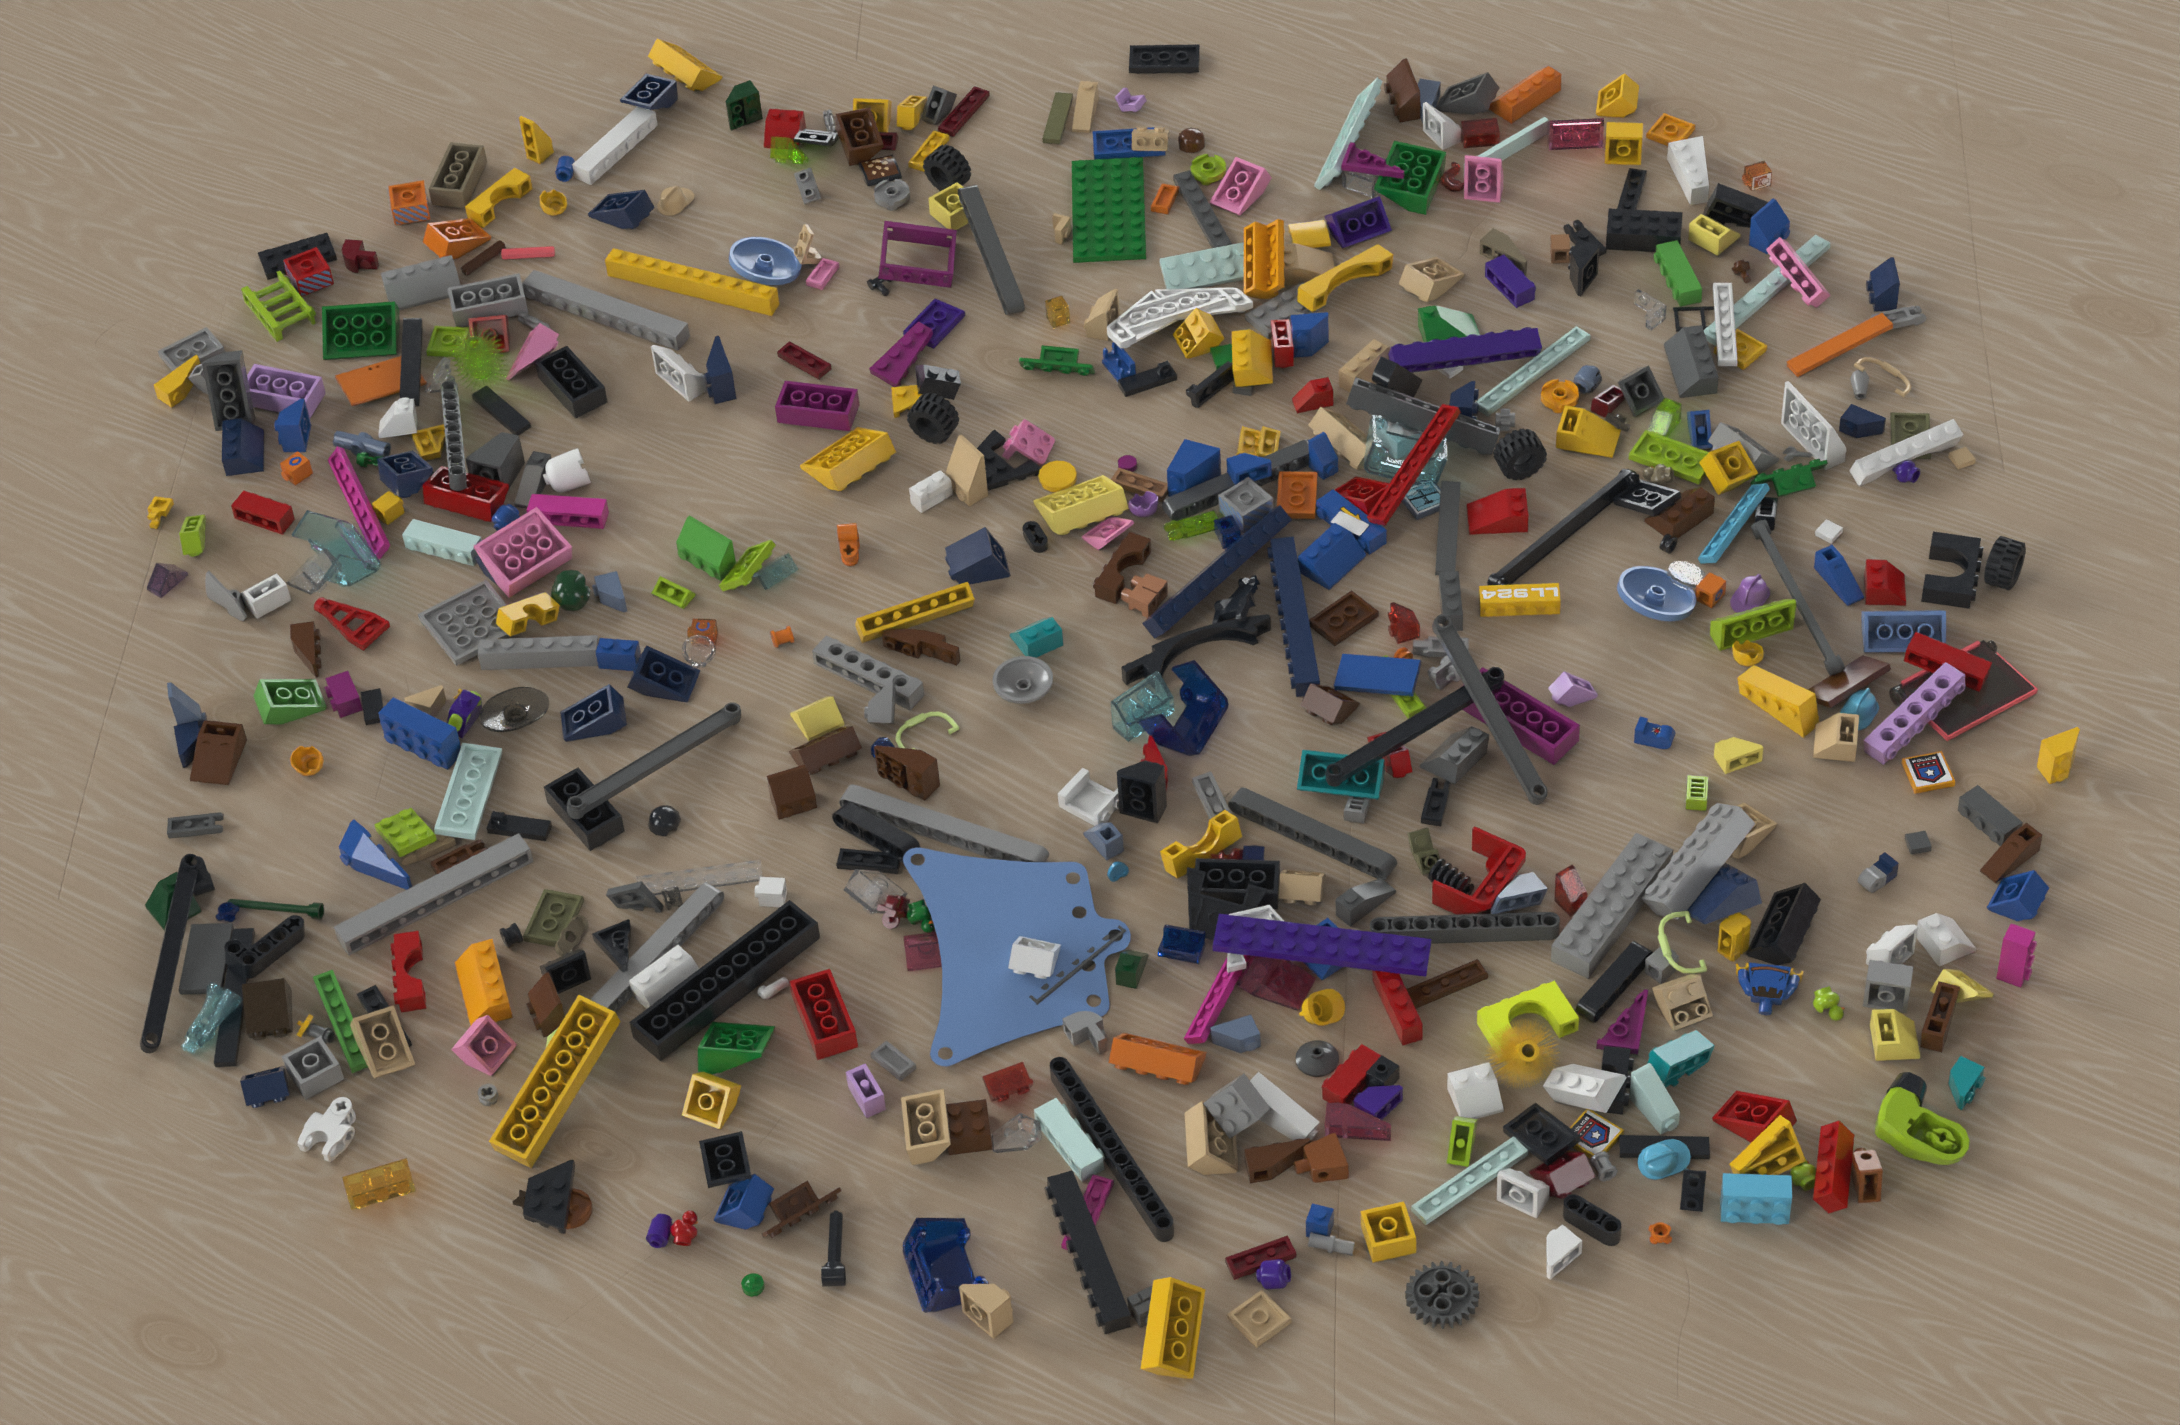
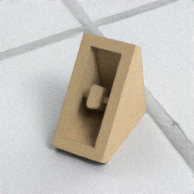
M442 685L404 698L406 704L435 718L447 701Z

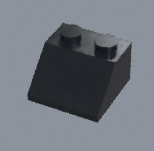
M1579 240L1575 246L1570 248L1568 270H1570L1572 285L1577 295L1581 297L1598 275L1599 247Z
M929 365L915 366L918 394L934 393L938 396L954 400L961 385L958 370Z
M577 949L540 966L542 976L549 972L558 994L591 980L584 950Z

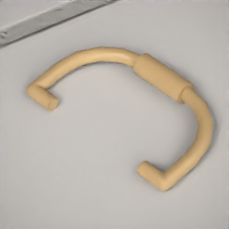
M1863 357L1854 364L1855 368L1863 372L1865 370L1861 366L1863 362L1876 363L1893 376L1902 379L1906 384V389L1904 391L1898 388L1895 390V393L1902 397H1905L1911 390L1910 381L1900 373V370L1885 361L1882 362L1872 357Z

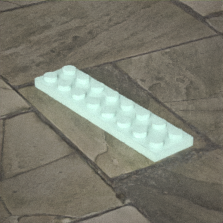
M1378 77L1357 96L1316 180L1314 187L1318 190L1324 186L1327 187L1332 182L1333 177L1337 178L1342 173L1341 164L1350 142L1354 143L1359 138L1360 134L1358 132L1364 127V120L1371 113L1369 109L1374 106L1376 102L1374 99L1381 92L1380 86L1383 81Z

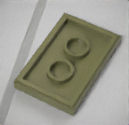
M1890 412L1891 445L1930 429L1929 413ZM1931 453L1914 459H1931Z
M544 889L525 930L523 940L525 942L555 947L556 942L560 938L561 931L568 926L573 917L578 916L584 902V897ZM569 932L565 934L566 940L570 934Z

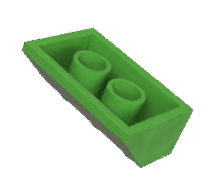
M689 515L676 541L677 553L682 560H687L696 568L707 572L709 576L722 581L736 564L732 540Z

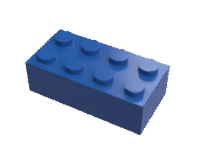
M394 697L378 712L384 738L387 742L394 743L403 750L410 751L419 758L431 761L434 765L441 766L447 770L457 761L461 745L456 727Z

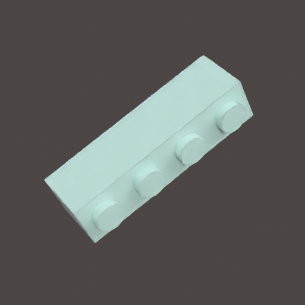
M412 519L402 534L405 548L472 566L476 563L474 557L478 555L474 545L482 541V538L477 535Z
M1054 1098L1034 1109L1035 1123L1081 1182L1092 1177L1093 1174L1096 1175L1104 1170L1103 1160H1105V1156L1102 1150L1093 1145L1090 1135L1088 1133L1085 1134L1081 1130L1079 1121L1070 1116V1112L1064 1103L1061 1104L1057 1098Z

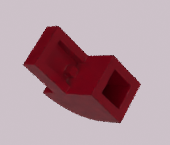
M345 239L342 246V254L345 266L349 271L358 273L360 268L378 269L379 262L376 251H365L363 240Z

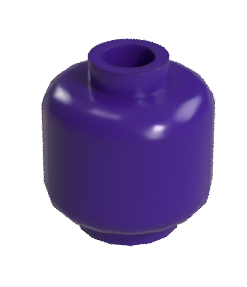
M1281 1259L1265 1260L1261 1263L1260 1269L1256 1271L1257 1281L1261 1282L1262 1286L1267 1290L1283 1289L1291 1281V1268L1289 1264H1286Z

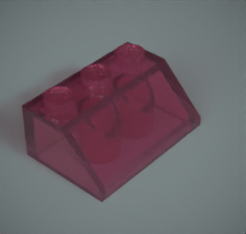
M1604 118L1549 121L1547 123L1549 150L1603 148Z

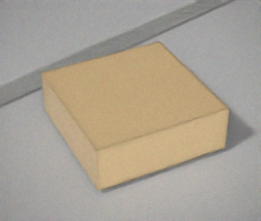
M1967 447L1949 452L1948 458L1958 470L1973 465L1976 461Z

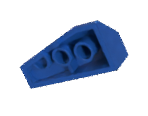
M352 820L339 845L341 861L358 872L406 890L411 888L410 876L393 858H388L380 844L376 846L370 839L371 834L356 820Z

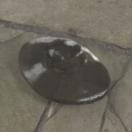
M531 687L508 689L491 697L483 705L480 712V722L484 728L494 732H511L522 729L539 720L547 712L549 698L541 690Z

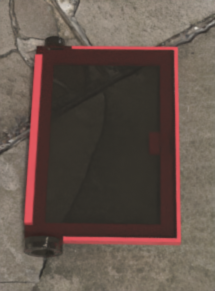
M1984 640L1981 642L1976 641L1961 649L1992 662L1989 676L1980 692L1965 686L1961 694H1957L1947 707L1942 708L1938 712L1934 720L1928 722L1946 741L2035 695L2038 691L2029 680L1996 652L1997 645L1992 640L1987 643ZM1923 669L1902 680L1901 684L1889 690L1892 702L1899 707L1933 673Z

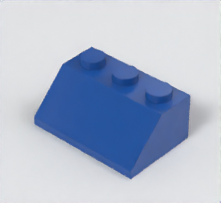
M1334 523L1298 556L1300 574L1330 590L1366 557V553L1351 531Z

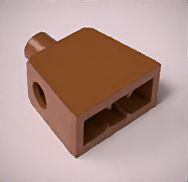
M1336 1133L1329 1134L1303 1147L1304 1159L1293 1162L1296 1174L1309 1171L1311 1179L1315 1183L1349 1178V1165Z
M1862 1147L1857 1148L1852 1154L1851 1169L1858 1203L1881 1201L1883 1170L1875 1150H1866ZM1865 1177L1869 1178L1870 1180L1868 1184L1866 1183Z

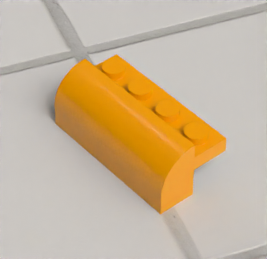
M1277 219L1268 225L1255 221L1244 227V294L1257 299H1271L1278 296V291L1284 288L1285 231L1284 221L1281 219Z

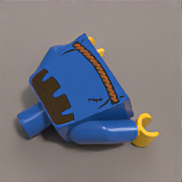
M1749 962V964L1746 963V967L1742 968L1738 966V963L1736 964V975L1738 976L1739 983L1745 995L1750 996L1751 1002L1759 1003L1758 1013L1761 1015H1771L1772 1005H1781L1783 1000H1788L1798 988L1803 977L1802 970L1801 973L1796 974L1793 972L1794 968Z

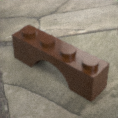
M1129 532L1126 538L1121 540L1118 550L1113 552L1109 563L1104 565L1102 573L1094 580L1093 588L1095 589L1096 598L1117 604L1121 598V592L1125 588L1124 577L1120 573L1127 567L1143 565L1151 554L1150 538Z

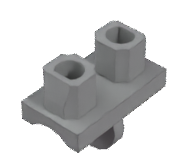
M811 167L794 173L804 204L822 199Z
M1448 656L1441 659L1440 666L1437 668L1432 666L1428 670L1429 679L1434 681L1436 688L1440 690L1452 680L1456 682L1461 680Z

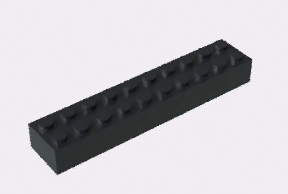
M789 900L630 1021L633 1038L658 1060L662 1061L819 940L818 922Z

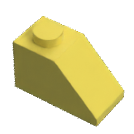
M1732 737L1715 743L1714 758L1723 772L1727 774L1761 762L1763 746Z

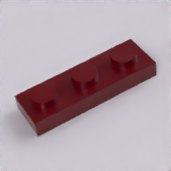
M790 341L777 351L779 358L819 380L832 370L830 363Z
M1287 1235L1225 1258V1263L1233 1279L1236 1280L1255 1273L1257 1269H1260L1261 1263L1265 1260L1281 1259L1286 1262L1297 1258V1254Z

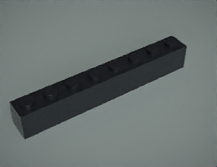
M1073 1170L1047 1177V1187H1044L1048 1200H1052L1053 1215L1060 1220L1059 1229L1061 1235H1066L1067 1237L1066 1247L1068 1253H1073L1074 1268L1076 1272L1080 1271L1081 1273L1080 1282L1083 1290L1088 1291L1087 1299L1090 1308H1094L1096 1311L1095 1320L1097 1326L1102 1327L1104 1334L1131 1327V1314Z

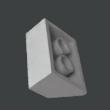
M1722 422L1719 423L1708 440L1713 445V450L1740 441L1758 474L1779 461L1778 457L1739 428Z

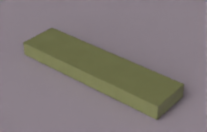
M1055 92L1042 138L1043 143H1061L1073 101V93Z

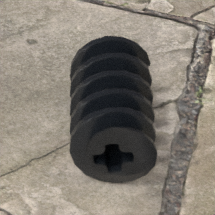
M1440 859L1429 872L1428 879L1431 883L1436 880L1468 895H1471L1474 890L1471 877H1465L1464 872L1458 873V868H1452L1451 863L1446 864L1445 859Z

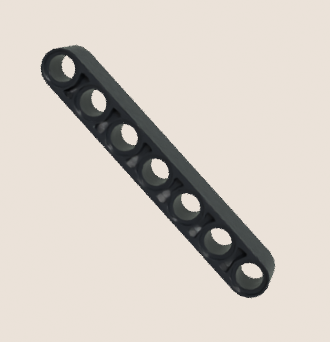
M403 318L400 398H414L415 407H419L422 318Z

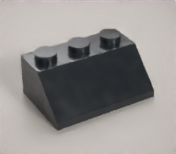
M1142 761L1118 770L1117 785L1120 814L1158 824L1167 807L1165 766L1155 762Z

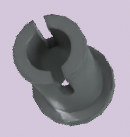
M310 1023L306 1030L308 1036L314 1038L321 1036L325 1044L331 1043L335 1037V1033L331 1028H323L315 1023Z

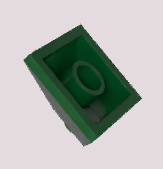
M177 872L160 880L145 904L146 909L164 931ZM194 896L192 897L187 920L202 912Z

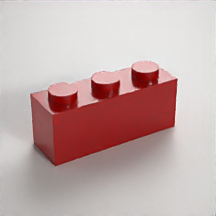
M244 490L231 505L235 519L282 535L295 520L292 506Z
M1363 1044L1356 1050H1352L1348 1059L1343 1064L1338 1065L1335 1073L1330 1078L1324 1080L1321 1087L1322 1099L1344 1112L1354 1101L1356 1095L1367 1087L1366 1072L1381 1055Z

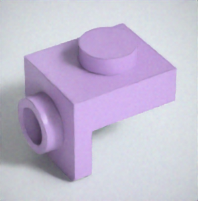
M1123 88L1115 96L1122 112H1137L1147 101L1144 95L1131 96L1127 88Z

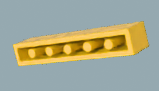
M965 582L856 619L855 627L861 642L865 643L882 637V632L885 630L907 629L973 607L975 598L969 583Z

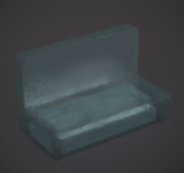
M787 553L763 566L758 572L754 573L752 578L758 577L766 590L799 569L790 554Z

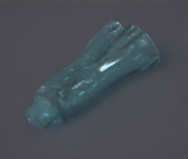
M210 983L207 986L205 1002L184 1036L185 1041L181 1048L194 1055L198 1048H202L203 1045L213 1038L215 1031L222 1021L243 1002L241 997L229 989L224 990L216 983Z

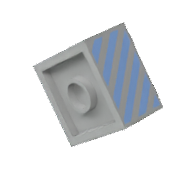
M1249 477L1218 495L1219 512L1242 532L1250 529L1273 509V497Z

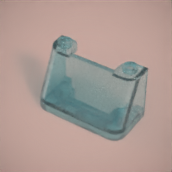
M1372 414L1369 421L1364 469L1369 474L1393 479L1419 439L1387 431L1388 421L1382 416ZM1446 435L1414 482V485L1435 486L1439 482L1447 462Z

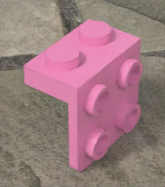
M1023 419L1018 426L1014 425L1009 433L1011 438H1008L1003 445L1005 450L1002 457L1009 460L1018 451L1042 466L1052 449L1055 439L1026 419Z

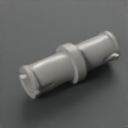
M1311 1232L1308 1247L1328 1250V1253L1338 1252L1353 1256L1355 1241L1338 1239L1335 1235L1328 1237Z

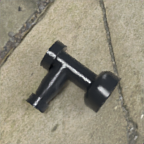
M876 277L873 280L869 279L867 284L871 290L877 288L884 296H887L890 291L885 288L882 282H892L893 280L878 279Z

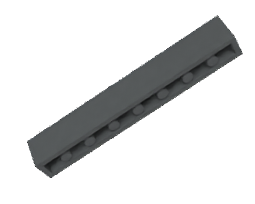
M1355 377L1346 405H1349L1354 410L1361 409L1372 416H1381L1389 422H1398L1406 428L1418 429L1422 432L1425 431L1440 408L1437 405ZM1459 414L1443 438V441H1452L1458 443L1463 448L1475 449L1480 454L1492 455L1501 428Z

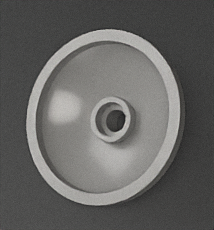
M1019 656L1006 660L997 667L993 675V687L996 693L1002 699L1017 704L1031 703L1041 699L1050 691L1053 685V674L1050 667L1044 661L1030 656Z

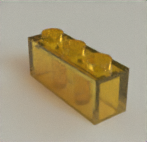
M407 1158L342 1177L351 1210L363 1208L377 1202H384L388 1199L404 1196L416 1191Z

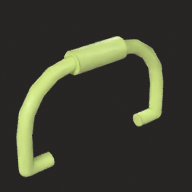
M939 711L921 713L905 721V724L898 729L896 743L899 748H905L901 742L902 732L925 721L928 717L938 716L946 719L953 727L948 730L949 734L958 731L959 726L945 713Z
M1689 911L1674 912L1666 915L1661 920L1658 928V940L1663 956L1667 958L1671 966L1682 973L1695 974L1706 972L1707 967L1704 959L1699 961L1701 966L1699 968H1684L1678 965L1671 956L1672 952L1667 936L1664 934L1665 923L1670 919L1685 916L1686 922L1691 923Z

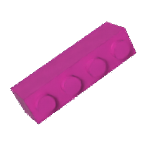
M532 494L526 510L528 513L537 507L551 524L555 526L604 529L609 514L606 499Z

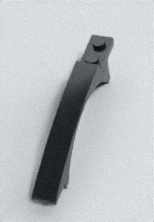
M1269 614L1249 616L1246 621L1240 623L1236 619L1218 622L1183 632L1152 645L1151 653L1121 667L1122 681L1128 685L1144 677L1155 692L1161 690L1162 678L1167 667L1182 652L1202 643L1219 640L1239 641L1250 645L1258 644L1256 637L1271 630V616Z

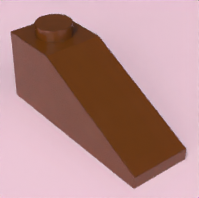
M1938 982L1922 1029L1921 1048L1942 1053L1960 986Z

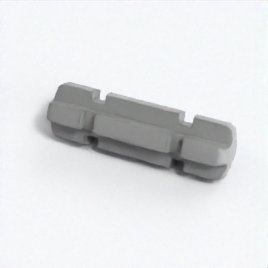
M830 109L824 110L823 117L827 131L837 133L832 111Z
M525 312L519 314L518 321L522 324L525 323V325L534 329L541 323L550 329L549 324L543 323V321Z

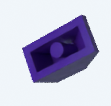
M1400 1085L1368 1087L1354 1098V1114L1375 1127L1403 1101V1087Z

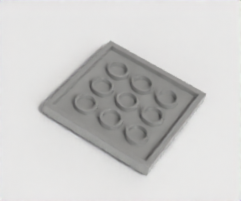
M487 580L418 614L421 623L456 666L478 655L479 640L509 639L516 636H509L496 624L498 608L507 604Z

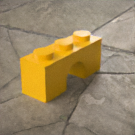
M544 592L498 608L496 624L509 636H513L526 631L528 619L538 622L541 626L557 621L560 605Z

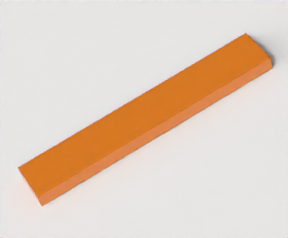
M1880 313L1788 360L1787 367L1796 377H1799L1893 328V323L1883 313Z

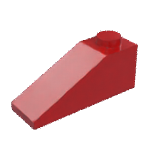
M1289 319L1271 320L1274 365L1280 368L1294 366V346Z
M1386 732L1367 737V740L1371 742ZM1404 745L1382 758L1386 764L1385 771L1393 778H1402L1406 774L1413 772L1409 749Z

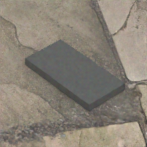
M233 923L191 924L179 985L180 995L222 994L227 968L224 946L227 941L232 939Z

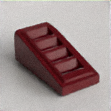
M1612 385L1594 397L1591 403V412L1604 418L1610 415L1625 399L1621 388Z

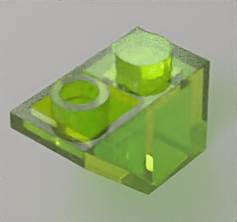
M771 137L770 158L775 159V163H786V160L793 161L792 164H803V161L809 162L807 155L793 139Z

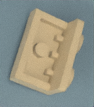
M1138 126L1137 129L1132 131V150L1167 151L1169 130H1165V127L1147 129L1145 126Z

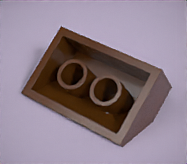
M1405 58L1386 75V83H1384V91L1388 94L1389 104L1393 105V114L1397 116L1399 123L1420 119V90L1408 59Z
M870 108L836 114V131L849 166L858 165V162L870 160L884 147Z
M1702 487L1686 490L1681 493L1682 498L1676 501L1674 505L1667 507L1657 516H1648L1644 519V522L1661 535L1670 534L1671 538L1676 537L1678 539L1714 514L1715 497Z
M844 726L790 750L789 753L798 766L806 764L808 772H810V775L822 771L821 767L828 764L830 767L840 762L839 759L844 756L848 759L857 755V750L862 749V746L853 726Z

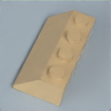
M1320 407L1308 425L1314 430L1313 434L1315 436L1325 432L1333 449L1338 451L1337 454L1345 460L1348 459L1350 461L1349 465L1357 470L1361 468L1368 471L1390 456L1387 451L1341 413Z

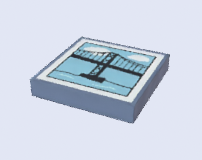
M1430 478L1412 485L1402 502L1414 518L1419 520L1439 512L1441 489Z

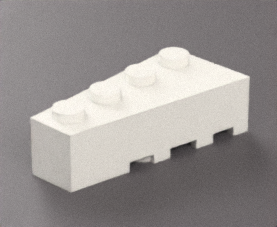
M1703 136L1668 143L1667 160L1690 206L1708 202L1709 181Z

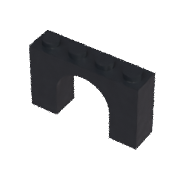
M1933 531L1929 559L1955 563L1965 572L1955 577L1925 574L1921 602L1970 609V603L1975 601L1977 589H1973V586L1977 587L1979 575H1975V573H1980L1981 561L1978 558L1982 559L1984 547L1980 546L1981 538Z

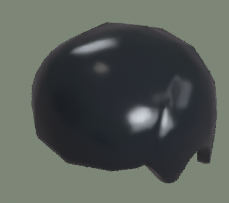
M669 805L656 807L650 813L648 822L650 831L659 836H667L671 830L676 831L681 822L680 814Z

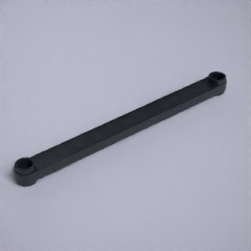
M1622 469L1618 476L1497 573H1492L1488 578L1487 585H1511L1614 502V496L1639 481V474L1630 469Z
M1492 667L1482 674L1491 692L1503 686L1504 673L1501 668ZM1465 685L1338 762L1327 766L1325 778L1328 785L1333 787L1340 786L1348 778L1473 704L1474 701Z
M186 854L181 859L140 1039L141 1050L149 1054L155 1052L161 1043L199 869V858L194 854Z

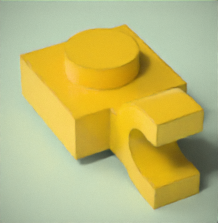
M157 496L153 498L147 508L149 513L147 518L152 520L149 525L150 528L157 529L160 524V517H167L174 505L173 499Z

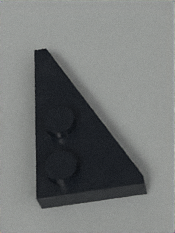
M627 919L592 933L594 942L622 972L628 971L631 938L630 920Z

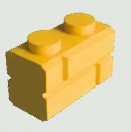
M1738 912L1728 916V918L1720 923L1717 951L1733 962L1749 948L1751 920L1746 915Z

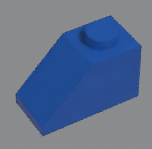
M1710 411L1687 412L1688 432L1692 446L1699 449L1712 448L1713 445L1708 442L1712 435Z
M1322 432L1308 440L1309 468L1317 472L1322 480L1337 473L1338 457L1327 434Z
M1242 453L1227 458V473L1235 485L1248 477L1253 481L1272 476L1270 459Z

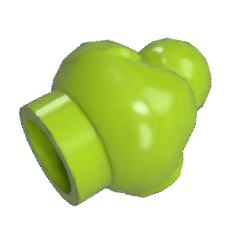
M1830 986L1814 991L1813 1006L1819 1013H1822L1824 1009L1830 1008L1829 1016L1832 1020L1838 1021L1843 1018V1010L1845 1008L1838 1006L1840 997L1837 993L1832 992Z
M1806 1160L1791 1168L1792 1184L1801 1186L1804 1191L1814 1188L1815 1166L1809 1164V1161Z

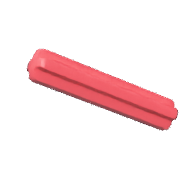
M553 246L502 249L501 256L504 260L554 257L555 248Z

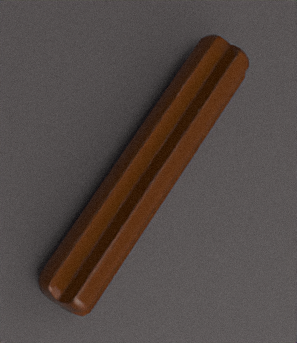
M501 240L497 241L463 265L461 272L466 276L470 275L501 253L502 249L506 248L505 243Z

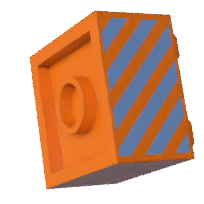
M424 180L388 186L395 225L430 220Z

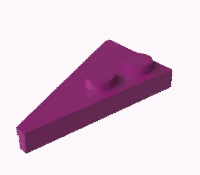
M1350 142L1341 164L1342 170L1404 178V171L1399 167L1387 165L1386 160L1371 154L1366 149L1362 151L1356 148L1355 143Z
M1644 989L1642 993L1636 996L1634 1003L1629 1009L1626 1008L1620 1014L1617 1021L1608 1028L1606 1035L1602 1039L1597 1040L1596 1049L1604 1050V1046L1630 1049V1054L1638 1055L1648 999L1647 989Z

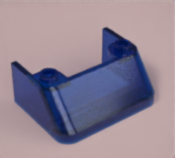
M1193 660L1173 666L1171 669L1184 683L1180 688V698L1186 705L1174 727L1162 713L1138 721L1159 746L1188 756L1198 755L1202 752L1229 706L1225 694L1200 665Z

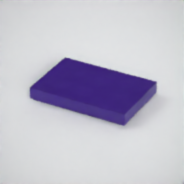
M934 299L903 331V336L919 321L932 329L933 335L926 346L934 349L965 317V311Z

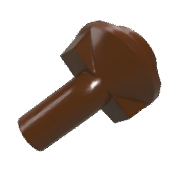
M1743 259L1734 263L1732 271L1735 275L1740 274L1745 283H1749L1751 278L1747 271L1750 270L1749 261L1745 262Z

